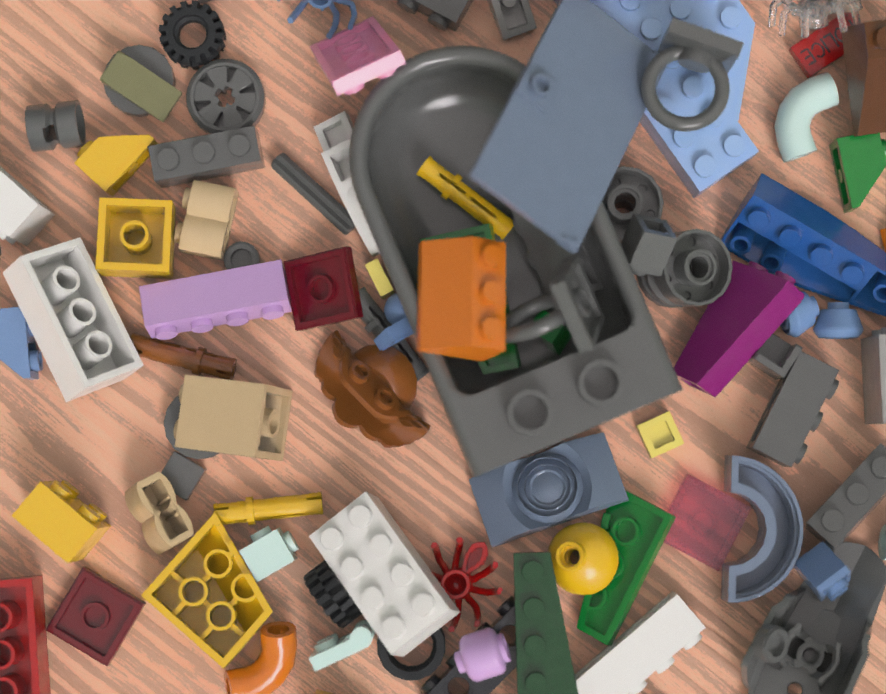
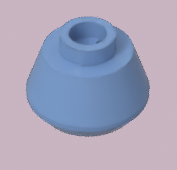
M801 291L805 294L802 302L780 325L783 332L792 337H799L812 327L816 322V317L820 314L815 297H809L805 291Z
M828 302L827 309L820 310L813 331L818 338L853 339L859 338L864 328L857 310L849 309V302Z

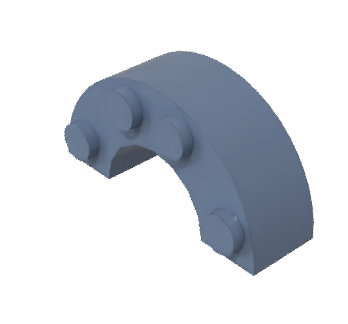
M725 455L724 491L738 494L749 502L757 515L759 527L756 542L748 554L736 561L722 563L721 599L727 603H739L767 594L788 576L801 551L804 532L803 518L795 494L777 472L751 458Z

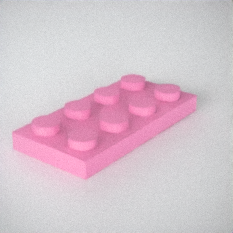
M373 16L355 24L352 30L347 28L334 34L331 39L326 38L310 46L316 61L337 95L356 93L364 88L365 82L376 77L379 79L390 77L394 74L397 67L406 63L400 49Z

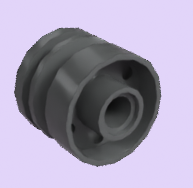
M618 167L602 199L620 243L633 214L661 219L664 204L661 189L652 176L639 168ZM617 208H625L630 213H621Z
M692 229L674 232L677 241L661 277L646 274L645 276L637 275L640 288L648 299L659 306L676 308L713 303L724 294L731 281L732 262L730 252L723 241L710 231Z

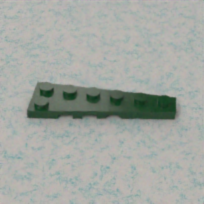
M513 553L517 694H578L551 553Z

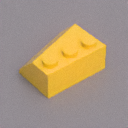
M216 512L141 594L145 600L223 669L231 663L273 613Z

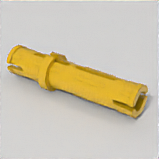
M429 156L416 175L422 177L442 193L441 197L447 200L449 198L482 224H492L494 233L503 240L514 226L513 220L462 181L463 177L458 173L456 176L432 159L433 157Z
M321 492L266 499H254L252 496L246 497L245 501L213 504V512H216L223 525L248 522L249 526L256 525V521L324 514Z

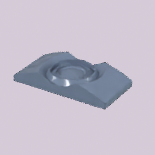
M604 432L563 442L542 453L512 461L469 479L492 548L628 501V496Z

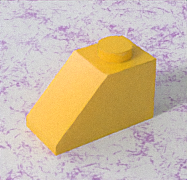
M149 134L98 137L94 142L90 140L85 143L78 151L77 156L79 158L74 163L106 193L113 197L150 157L148 146L158 143Z

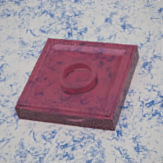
M686 474L667 510L676 518L664 543L719 571L752 507Z

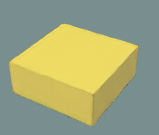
M378 258L365 264L381 299L383 300L395 294Z
M670 411L636 425L650 458H654L684 444Z

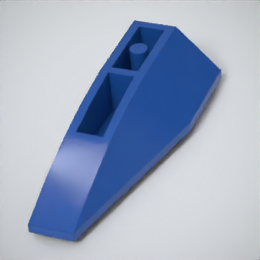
M761 173L721 237L728 251L747 262L753 261L760 264L770 274L774 275L776 271L788 274L796 280L794 286L841 302H849L850 305L886 317V252L823 208Z

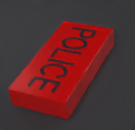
M849 9L788 50L807 79L844 56L841 28L858 24V21Z

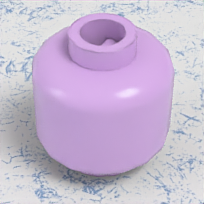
M492 628L481 629L462 636L459 641V651L454 652L455 662L460 674L467 672L469 678L475 682L502 675L506 671L507 663L511 662L510 651L503 633L497 634Z

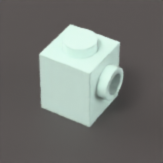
M268 525L250 536L253 543L239 550L256 582H259L298 559L295 551L299 550V547L289 531L283 533L281 528L272 531Z

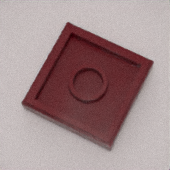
M344 246L283 261L296 331L309 330L364 317L351 247Z
M85 566L82 567L45 630L103 665L109 666L146 602Z

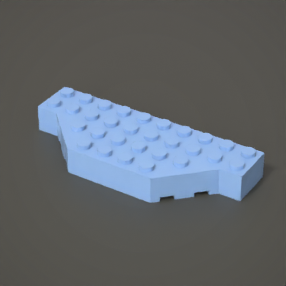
M554 0L555 3L558 5L560 0ZM590 0L653 51H658L662 38L673 17L744 42L738 59L727 73L730 85L727 105L722 114L713 123L695 131H676L656 121L647 108L640 120L646 132L693 198L745 164L759 152L738 122L755 28L754 20L739 0ZM675 60L666 66L656 86V93L660 103L666 110L678 116L690 117L700 114L710 105L715 93V84L710 72L700 73L689 70Z

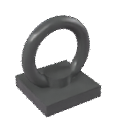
M673 17L660 43L659 53L648 63L642 77V98L651 116L663 126L676 131H695L713 123L722 114L727 105L730 92L727 73L738 59L744 42ZM677 60L681 66L700 73L710 72L715 84L714 97L710 105L700 114L690 117L678 116L666 110L660 103L656 93V81L662 69L669 63Z
M575 254L563 258L550 284L553 293L527 301L506 314V342L526 341L548 333L560 325H567L579 353L594 349L605 322V317L579 257ZM554 308V312L537 321L515 327L518 323L536 313Z

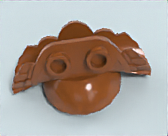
M338 330L328 336L319 350L314 375L321 382V391L325 397L334 401L332 413L335 420L347 428L359 427L361 433L366 438L378 441L385 448L409 445L415 440L422 438L428 432L431 425L424 422L421 417L416 416L409 409L417 393V376L407 356L392 346L384 351H380L376 344L367 345L353 354Z

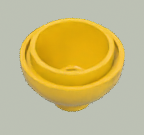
M580 522L566 526L554 536L548 548V552L551 553L556 583L572 594H595L603 590L616 574L619 560L617 546L611 535L598 525ZM577 550L580 554V559L576 564H573L570 560V555L573 551Z

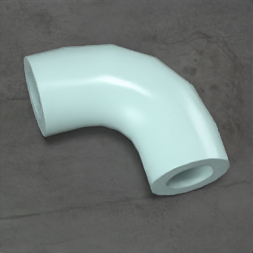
M828 72L808 78L793 87L779 105L774 128L777 146L783 163L817 151L810 129L811 120L819 112L839 104L836 84Z

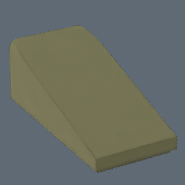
M120 50L115 54L100 77V81L106 87L163 123L183 94Z

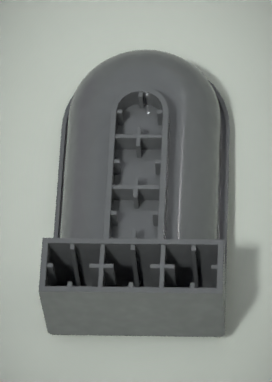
M447 46L432 49L405 60L406 63L397 67L392 76L381 79L371 90L353 126L349 150L350 174L353 188L416 341L420 239L483 225L449 198L447 200L441 197L442 193L422 177L416 175L422 164L429 156L433 157L432 159L456 176L457 173L463 177L462 181L512 220L514 217L508 205L468 177L525 66L516 59L491 49L476 46ZM601 201L583 239L604 289L594 293L605 317V322L594 349L579 353L572 337L561 354L558 355L548 349L541 337L538 336L533 339L517 342L522 367L484 375L478 362L475 360L421 352L473 477L683 390L603 201ZM514 226L503 240L494 233L496 241L506 243V293L510 311L527 301L543 295L541 278L538 271L531 266L527 257L528 248L523 237L517 233ZM550 308L545 311L551 314L554 312V309ZM538 313L521 321L515 327L532 323Z

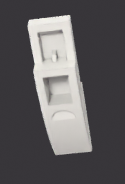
M343 111L314 126V130L324 151L321 155L335 187L368 251L374 257L380 254L358 202L350 174L349 150L353 123L350 116Z

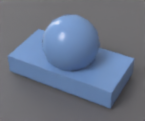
M397 293L392 294L387 299L384 308L385 317L392 325L384 329L373 340L380 351H384L413 335Z

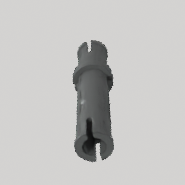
M363 287L359 290L364 316L361 319L366 324L365 330L368 333L372 332L377 337L392 324L386 319L384 312L366 291L367 289ZM405 339L392 346L407 356L414 367L417 381L429 373V369Z

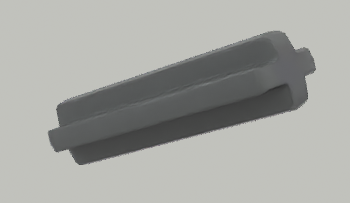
M285 153L279 154L271 163L272 168L343 234L347 235L355 228L348 211Z

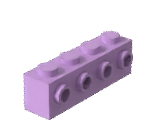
M281 260L139 286L144 326L151 338L160 340L172 339L178 335L177 333L208 332L214 326L219 325L241 326L248 323L251 319L261 317L267 320L282 317L284 313L292 312L286 274Z

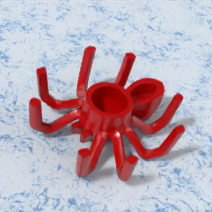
M458 537L456 539L451 569L448 568L443 560L438 543L433 542L431 544L435 560L444 574L432 573L438 582H441V586L451 600H455V605L460 611L458 615L452 618L448 631L451 633L456 629L461 617L462 599H465L473 609L474 627H479L481 623V610L470 593L493 596L500 595L503 592L501 587L485 589L473 586V583L488 576L498 567V563L494 561L484 570L470 576L473 571L484 565L488 558V548L485 542L471 544L464 555L462 567L459 568L464 542L461 537Z

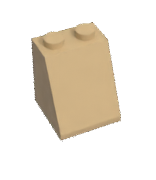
M185 375L184 383L179 390L181 405L179 419L175 422L173 430L175 438L174 447L283 461L293 391L262 383Z

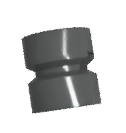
M78 100L58 102L55 108H51L48 104L29 105L26 107L25 125L32 151L54 150L57 144H60L64 149L82 147L85 144V121L82 107Z

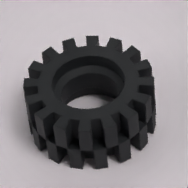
M192 0V4L182 1L180 2L181 7L176 9L175 5L169 8L171 11L170 15L164 14L162 17L164 24L159 26V32L161 33L159 38L164 47L163 49L173 62L179 63L181 67L188 69V66H191L193 70H198L200 65H205L213 59L218 60L220 58V50L224 52L225 49L224 40H226V33L215 10L212 11L209 5L205 3L200 5L199 1ZM189 23L201 24L206 29L204 42L195 48L186 47L180 42V32Z
M326 560L303 577L306 587L310 589V594L317 600L316 603L324 609V613L330 616L335 624L337 623L338 627L345 628L362 615V612Z

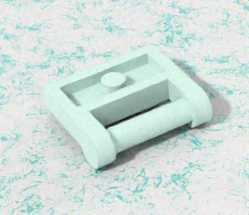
M359 621L352 633L338 638L337 633H334L317 641V644L314 645L315 650L309 657L314 671L316 672L367 648L375 635V631L368 621Z

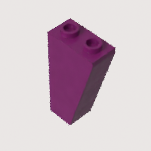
M733 260L731 281L722 296L707 306L674 366L677 377L690 387L716 397L802 302L805 294L794 286L796 280L781 271H776L774 275L770 274L765 267L753 261H749L745 265Z

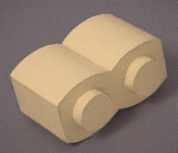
M193 180L191 188L186 187L182 199V208L187 209L184 222H178L174 236V242L179 243L178 249L182 253L224 261V254L228 247L239 194L236 188Z
M159 471L137 482L125 491V501L130 513L136 520L142 523L143 536L149 547L158 555L194 535L193 525L188 514L181 506L176 504L175 491L170 481Z

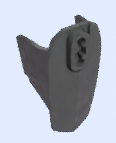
M843 542L835 550L836 556L851 571L849 585L847 586L849 590L836 600L831 602L827 597L820 602L806 582L803 581L798 589L787 593L782 601L771 608L762 626L773 624L784 628L789 637V647L785 656L779 662L772 664L756 657L752 642L741 663L742 682L748 688V694H789L788 687L793 683L799 684L802 687L801 694H852L869 656L868 642L871 637L872 624L886 587V566L871 549L858 543Z

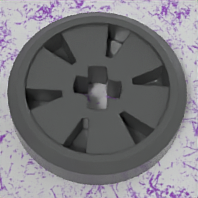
M218 59L205 64L196 71L189 82L186 101L189 113L196 124L206 133L213 134L253 125L256 126L264 113L266 96L262 82L252 68L237 60ZM227 90L232 91L231 96L235 102L232 105L227 103L225 107H221L218 95L221 92L226 95Z

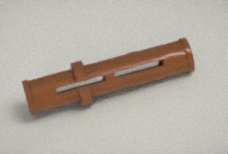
M132 333L130 337L140 357L191 370L192 374L199 376L203 373L227 380H232L237 367L235 366L237 364V359L207 352V349L203 347H198V349L189 348L137 333Z

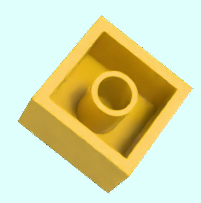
M99 197L95 269L101 276L173 279L176 208L173 200Z
M57 480L40 481L12 514L14 519L66 563L83 560L111 527L105 521L107 515L93 503H90L88 506L77 498L80 492L65 480H62L61 483Z

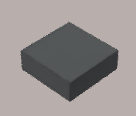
M174 451L161 473L170 481L175 494L184 500H188L206 469Z

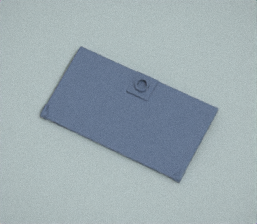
M560 0L527 65L524 66L514 85L510 97L468 177L556 240V243L570 253H577L644 114L646 106L641 93L642 77L648 63L659 52L657 50L653 51L590 0ZM665 66V67L662 69V71L660 72V74H659V76H658V78H657V81H656V86H657V84H658V82H659V80H660V78H661V76H662V74H663V72H664L666 66Z

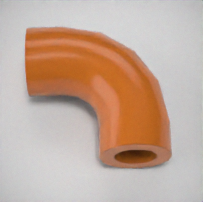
M277 621L262 626L260 629L261 652L258 658L252 664L245 667L225 670L226 694H271L285 682L295 665L297 651L296 626L293 623Z

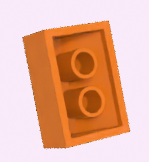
M471 236L427 240L419 243L416 351L481 362L506 351L505 242Z

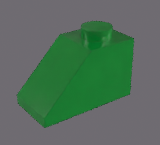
M880 133L841 137L829 144L844 213L852 212L860 207L886 167V140L881 139Z

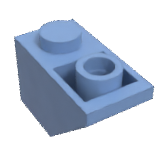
M20 307L1 308L0 360L23 379L38 380V371L43 369L42 353L40 349L36 350L35 338Z
M823 541L797 559L794 568L820 602L827 597L832 602L849 590L847 586L849 585L851 571Z

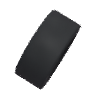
M442 628L431 635L433 649L429 658L417 666H407L398 662L378 637L377 652L383 667L393 676L406 681L420 680L431 675L441 665L445 654V634Z

